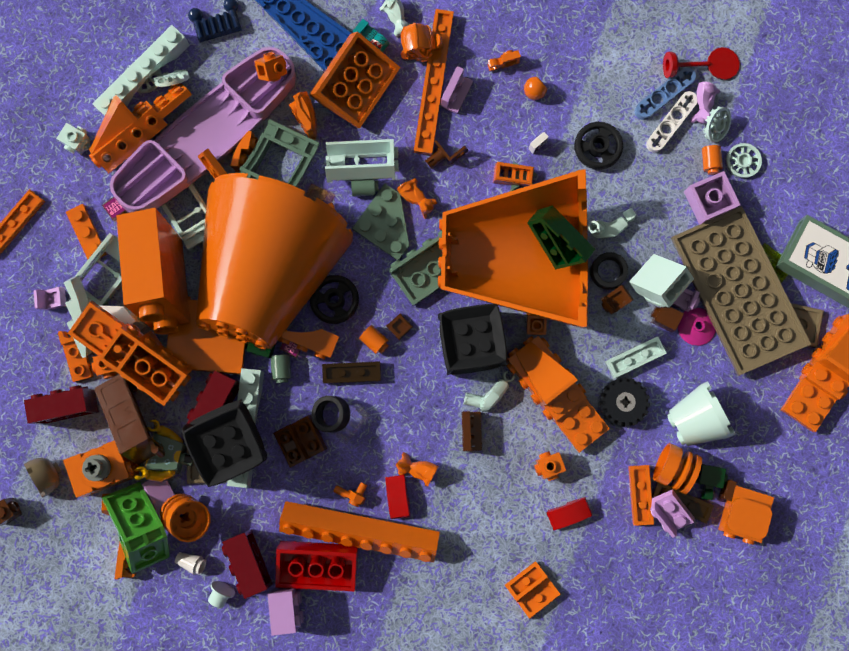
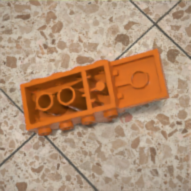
M181 83L172 85L168 88V93L164 96H158L153 101L154 104L152 106L147 101L144 103L141 101L134 106L133 112L115 95L92 145L88 148L91 153L89 156L98 168L103 167L108 174L111 173L145 141L153 138L168 125L163 118L192 95L191 92Z
M93 301L89 302L67 333L100 356L98 359L107 367L116 371L122 378L130 381L139 390L145 392L163 406L170 400L174 402L180 394L177 390L181 385L185 387L191 379L189 374L192 369L189 368V364L184 360L175 358L173 353L162 345L152 331L143 335L137 326L128 323L124 324Z
M849 314L838 316L834 320L830 332L824 335L822 344L815 349L812 359L803 367L799 382L780 409L812 432L818 430L836 400L843 399L848 393Z
M531 336L523 342L525 345L520 350L515 348L508 354L510 358L507 359L508 364L506 366L513 375L516 373L520 378L518 380L520 385L525 390L528 389L532 394L530 397L534 403L541 405L544 409L542 413L549 421L552 419L577 452L580 453L610 428L586 399V391L580 383H575L578 379L568 368L565 369L560 364L562 362L560 357L556 353L552 354L548 349L550 345L545 338H540L539 336L533 338Z

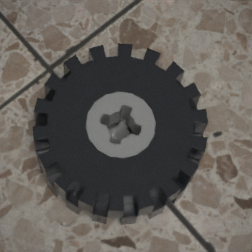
M620 378L609 382L602 389L598 404L601 407L600 412L605 416L606 421L608 420L612 425L619 427L636 425L644 419L643 417L649 412L647 409L650 407V403H648L650 396L646 394V388H643L639 381L635 382V379Z

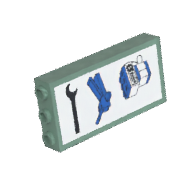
M806 215L799 220L775 267L849 308V237Z

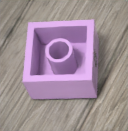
M724 171L692 184L684 191L699 225L740 206Z
M275 588L268 593L271 636L296 633L301 627V623H304L303 611L299 610V603H302L301 591H298L297 588Z

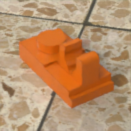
M119 541L114 579L119 580L122 577L133 578L136 576V573L132 574L127 569L129 566Z

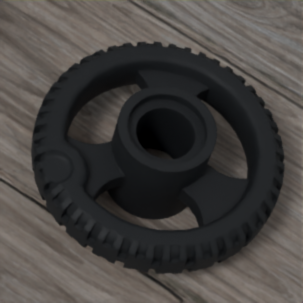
M599 121L591 122L578 132L574 142V150L583 165L595 170H603L613 166L619 160L623 152V140L620 132L611 124ZM599 129L600 134L594 135L590 142L582 140L587 132ZM610 135L616 141L615 154H611L607 150L610 145L608 138ZM594 143H601L603 148H596ZM589 151L594 157H602V162L591 161L584 153Z
M340 275L327 276L310 298V306L315 316L329 324H339L349 320L355 314L359 305V294L356 286L348 278ZM339 282L338 288H330L325 294L319 291L328 283ZM351 291L352 304L349 310L345 311L343 309L345 304L343 295ZM332 296H339V300L336 303H330V298ZM319 303H326L329 309L335 311L334 317L323 314L317 305Z

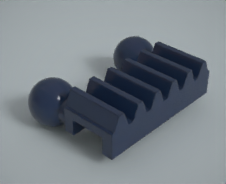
M225 0L223 6L227 12H223V15L216 14V17L209 16L208 19L203 18V13L198 8H192L189 11L188 18L194 23L200 43L242 31L236 12L238 9V2L236 0Z

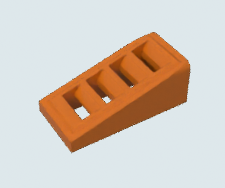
M497 162L494 168L493 183L522 186L532 185L534 167ZM501 170H504L503 177H500ZM508 170L511 171V178H508ZM516 171H519L518 179H515ZM524 171H527L526 180H523Z

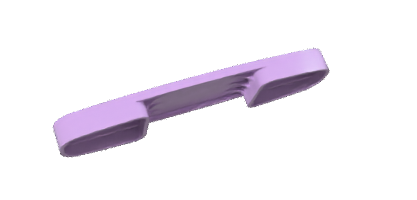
M266 47L228 70L223 75L221 84L184 112L154 141H145L112 176L110 190L118 203L129 213L155 207L157 209L208 172L207 168L198 158L199 154L209 149L217 161H221L238 146L243 136L248 131L253 132L293 89L296 83L294 64L290 58L277 48ZM268 52L283 55L286 61L287 74L281 76V79L278 81L260 80L254 61L264 57L263 54Z

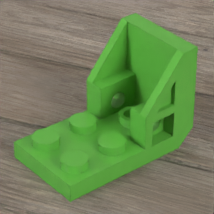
M141 482L102 497L103 503L118 531L119 541L132 574L170 557L164 526Z

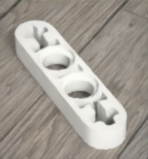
M685 92L649 137L646 147L650 152L657 153L662 150L695 107L697 95L694 92ZM690 97L692 99L691 103L686 108L682 107L686 99ZM673 112H681L682 119H675ZM662 126H670L671 133H663ZM659 136L662 137L658 143L659 146L653 147L652 141H656Z

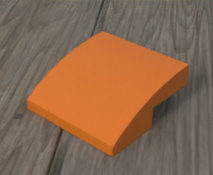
M536 561L505 584V587L529 619L561 595Z

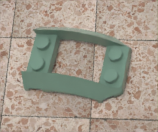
M269 119L252 153L243 166L240 167V173H248L247 178L258 180L259 175L254 172L259 167L273 142L302 156L294 173L287 182L297 187L320 143Z

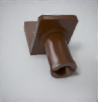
M436 140L434 142L439 147L437 148L438 151L425 161L433 170L444 159H448L453 164L467 153L468 149L466 146H463L449 157Z

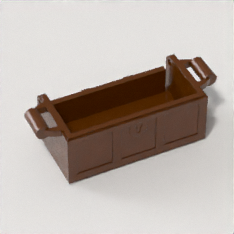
M120 374L95 387L94 390L119 453L138 465L155 455L159 458L164 457L165 451L163 446L152 439L150 432L147 431V425L134 394H132L138 388L130 381L122 378Z

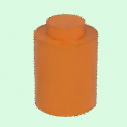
M709 145L703 147L704 172H708V175L718 174L723 169L721 146Z
M370 325L359 337L375 354L378 352L382 354L389 347L387 344L389 340L373 325Z

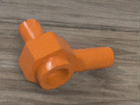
M360 482L356 492L352 490L347 491L336 485L333 492L344 498H349L348 503L359 508L366 500L363 494L368 485Z

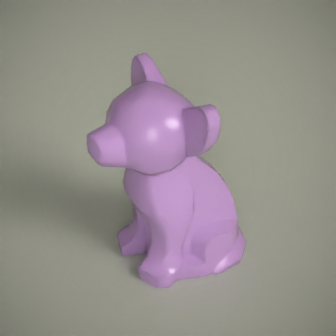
M700 82L698 84L697 102L700 110L691 117V123L698 121L699 123L707 124L705 120L707 116H710L715 96L720 93V90L710 82Z

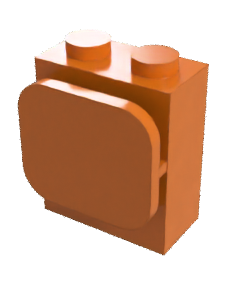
M736 485L732 500H726L718 530L724 531L723 536L729 538L742 537V542L748 544L762 543L763 538L768 533L771 522V508L774 497Z

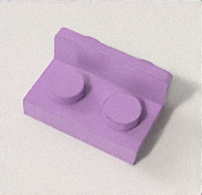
M458 66L441 98V107L458 114L473 83L471 79L463 76L464 69Z
M673 489L652 498L651 514L659 520L664 531L668 532L672 538L677 536V529L694 523V516Z

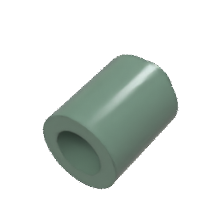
M351 180L353 197L373 196L376 191H379L378 180Z
M290 355L271 356L272 380H276V383H287L288 379H291Z

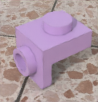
M65 287L34 290L35 309L53 310L66 306Z
M685 289L672 305L687 312L693 308L696 309L700 298H698L700 292H692Z

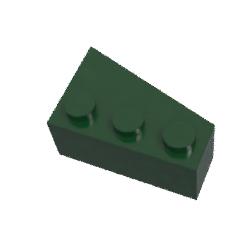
M553 205L537 210L527 222L555 270L585 263L595 251V248Z

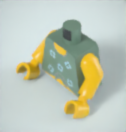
M149 420L154 423L155 427L154 429L146 427L149 432L157 431V434H153L152 439L163 446L165 456L159 458L155 455L146 460L145 467L135 469L136 471H141L142 476H134V478L141 480L145 477L146 480L162 482L172 478L175 474H180L182 465L193 466L194 462L191 455L186 453V446L183 444L182 438L173 430L163 425L160 426L157 420Z

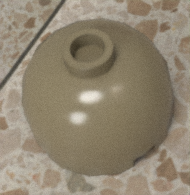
M36 458L24 464L42 498L52 493L59 486L60 478L58 474L62 471L56 462L52 464L49 459Z

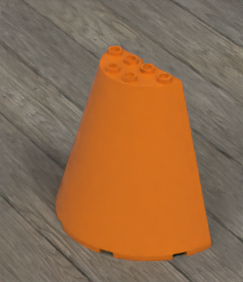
M586 169L443 212L442 219L439 220V229L442 231V238H439V249H442L443 255L438 258V266L441 268V276H438V287L444 291L572 326L587 328L588 260L585 263L555 270L527 223L537 210L553 205L587 240Z
M248 173L224 174L216 177L208 189L196 324L203 330H215L217 334L228 337L229 334L234 335L237 341L253 343L259 349H272L352 244L353 233L351 229L346 228L348 223L336 210L319 198L313 201L311 198L304 196L306 191L298 187L260 175L257 180L247 178Z

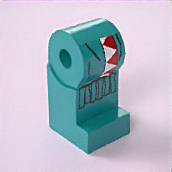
M364 19L352 31L353 33L358 31L382 52L389 45L388 40L373 29Z

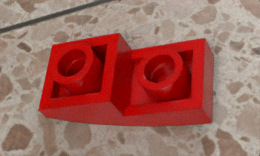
M406 476L385 477L390 519L410 517Z
M586 497L569 501L566 505L550 509L546 512L553 531L592 516Z

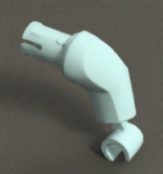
M630 208L623 212L624 219L620 216L612 222L590 221L591 225L588 224L587 229L596 238L616 237L628 227V223L634 221L636 214Z
M506 371L502 379H499L490 391L483 396L466 392L463 405L478 407L482 412L489 411L503 397L509 388L508 383L514 380L515 375L511 380H508L505 377L508 373Z

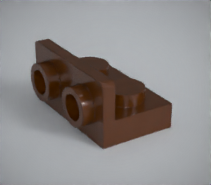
M463 411L461 412L463 451H481V412Z

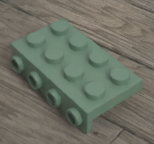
M442 231L438 233L439 236L435 239L429 238L423 242V247L420 249H413L406 254L407 257L402 261L398 259L390 265V274L412 306H415L440 289L438 287V276H441V268L438 266V258L443 255L442 249H439V238H442Z

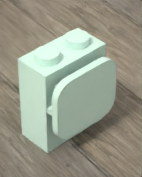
M653 254L629 282L637 294L644 296L646 301L659 307L666 306L670 308L694 278L686 266Z

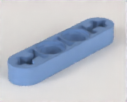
M691 68L682 69L675 77L670 78L639 102L635 108L636 117L641 120L649 118L688 88L696 78L695 71ZM688 74H689V75H690L689 80L686 79V80H684V81L682 82V84H681L679 81L682 80V78L684 77V75H688ZM669 84L675 85L677 92L672 93L668 91L667 86ZM653 96H661L663 102L661 104L655 103ZM648 104L651 105L646 113H640L641 107L644 109Z

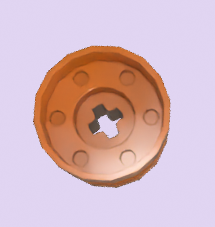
M668 443L658 458L653 472V480L665 486L672 481V488L674 490L679 489L680 493L687 494L699 476L702 457L697 454L693 456V453L690 451L686 452L682 457L683 449Z
M184 493L175 494L168 498L160 511V520L164 529L183 542H193L203 537L211 523L208 508L191 495Z

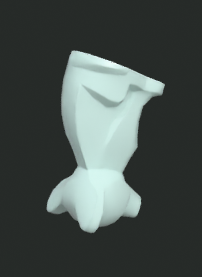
M385 0L380 7V11L387 13L390 21L395 24L394 35L399 37L403 27L410 25L404 20L403 4L401 0Z

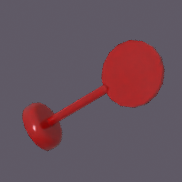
M724 47L716 48L710 53L708 61L679 62L676 53L669 51L664 55L663 72L666 78H673L677 74L678 67L708 66L709 71L714 77L727 80L737 74L740 62L734 51Z

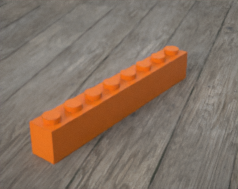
M285 501L279 522V532L288 535L293 534L308 539L313 538L323 540L324 542H333L344 546H353L364 550H373L384 554H393L403 558H413L433 563L440 534L439 531Z

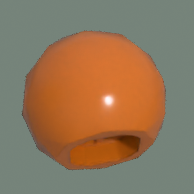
M535 76L526 81L524 92L529 99L539 100L547 93V87Z

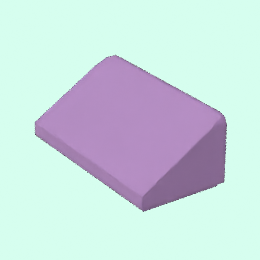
M149 480L141 485L160 518L162 505L175 494L168 480L162 482Z

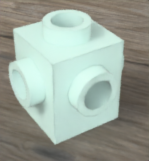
M68 123L65 124L56 138L65 145L64 149L72 154L77 152L81 155L84 151L88 150L92 140L86 135L88 132L80 126L75 128Z

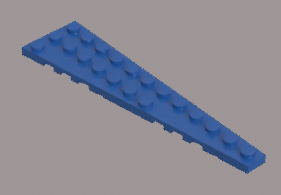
M255 0L324 72L348 36L352 34L306 0Z

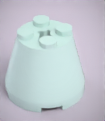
M708 381L699 385L669 410L668 420L672 427L676 426L679 430L677 437L682 445L690 446L726 439L736 435L732 426L727 427L731 424L714 392L708 391L712 389Z

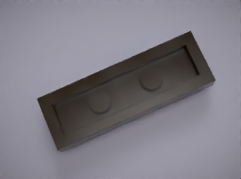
M380 361L322 364L323 384L381 381Z
M657 482L652 498L673 488ZM674 490L694 516V519L707 524L714 505L689 494L680 493L679 490Z

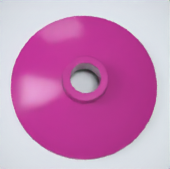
M693 308L689 312L685 311L678 325V332L681 338L695 346L708 343L716 332L706 310L702 308ZM697 322L702 325L701 329L696 328Z

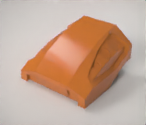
M307 91L298 92L293 96L295 101L290 103L289 107L308 138L316 140L317 120L311 99Z

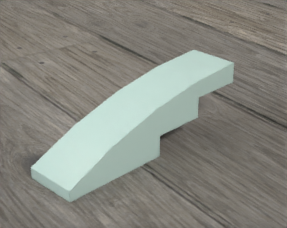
M79 275L64 282L71 298L65 302L72 317L67 322L69 330L89 304ZM74 339L82 358L87 357L93 352Z

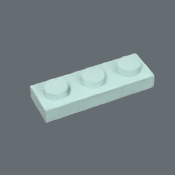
M657 336L605 361L614 379L667 353Z

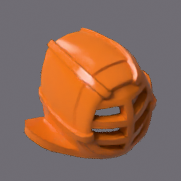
M413 23L403 27L401 31L402 59H415L421 62L428 61L433 55L434 50L441 46V35L432 33L428 25Z

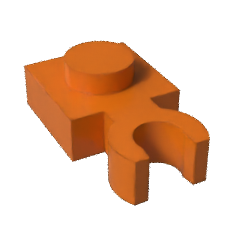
M509 50L504 52L500 58L488 60L489 71L519 64L521 58L519 50Z

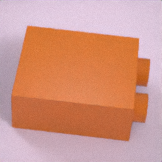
M156 207L116 215L124 306L134 313L140 321L153 329L156 334L167 335L177 332L178 325L191 323L181 237Z

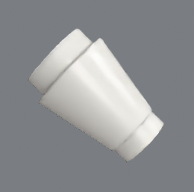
M179 552L175 558L176 564L193 575L202 574L206 566V560L202 556Z

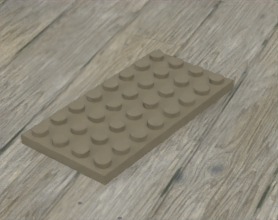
M742 206L671 237L683 265L688 268L694 278L692 283L696 291L700 292L699 298L737 376L811 345Z

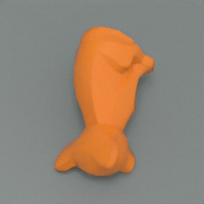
M416 178L401 184L397 188L399 194L406 201L418 205L424 219H426L427 214L431 213L437 204L436 199H427L424 192L417 186L418 180Z
M405 452L402 453V458L396 463L399 475L409 473L414 478L424 481L427 487L439 467L427 461L411 462L409 455Z

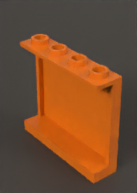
M188 296L191 323L178 325L177 332L168 334L167 349L178 360L181 359L187 362L192 370L214 372L215 370L221 373L241 375V368L245 369L243 366L246 343L237 341L235 339L236 336L231 334L228 337L217 334L215 330L199 328L196 324L198 300H191V297Z

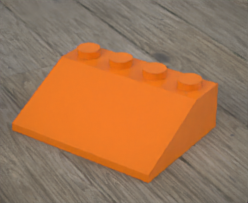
M357 31L348 36L309 95L322 106L360 129L401 67Z

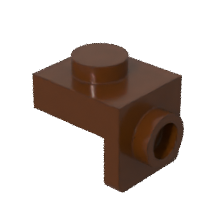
M621 285L601 298L603 302L601 305L607 313L610 312L612 315L634 299L625 286Z

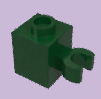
M702 464L699 476L695 482L704 485L701 498L712 500L713 488H723L727 483L728 474L725 468Z

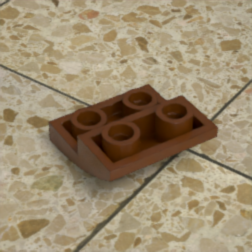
M311 414L273 433L290 468L327 450L319 430L312 421Z

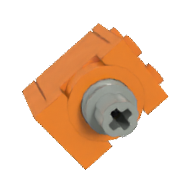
M115 440L103 444L101 447L63 460L76 498L93 495L132 480L134 476H140V471L135 470L140 465L122 456L118 451Z

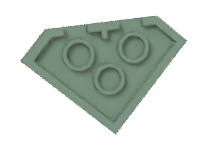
M384 184L352 230L395 260L401 259L409 248V241L401 196L396 190Z

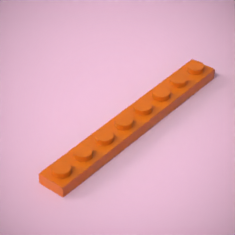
M435 9L432 33L441 35L442 44L437 50H434L433 55L427 61L414 153L432 155L454 11Z

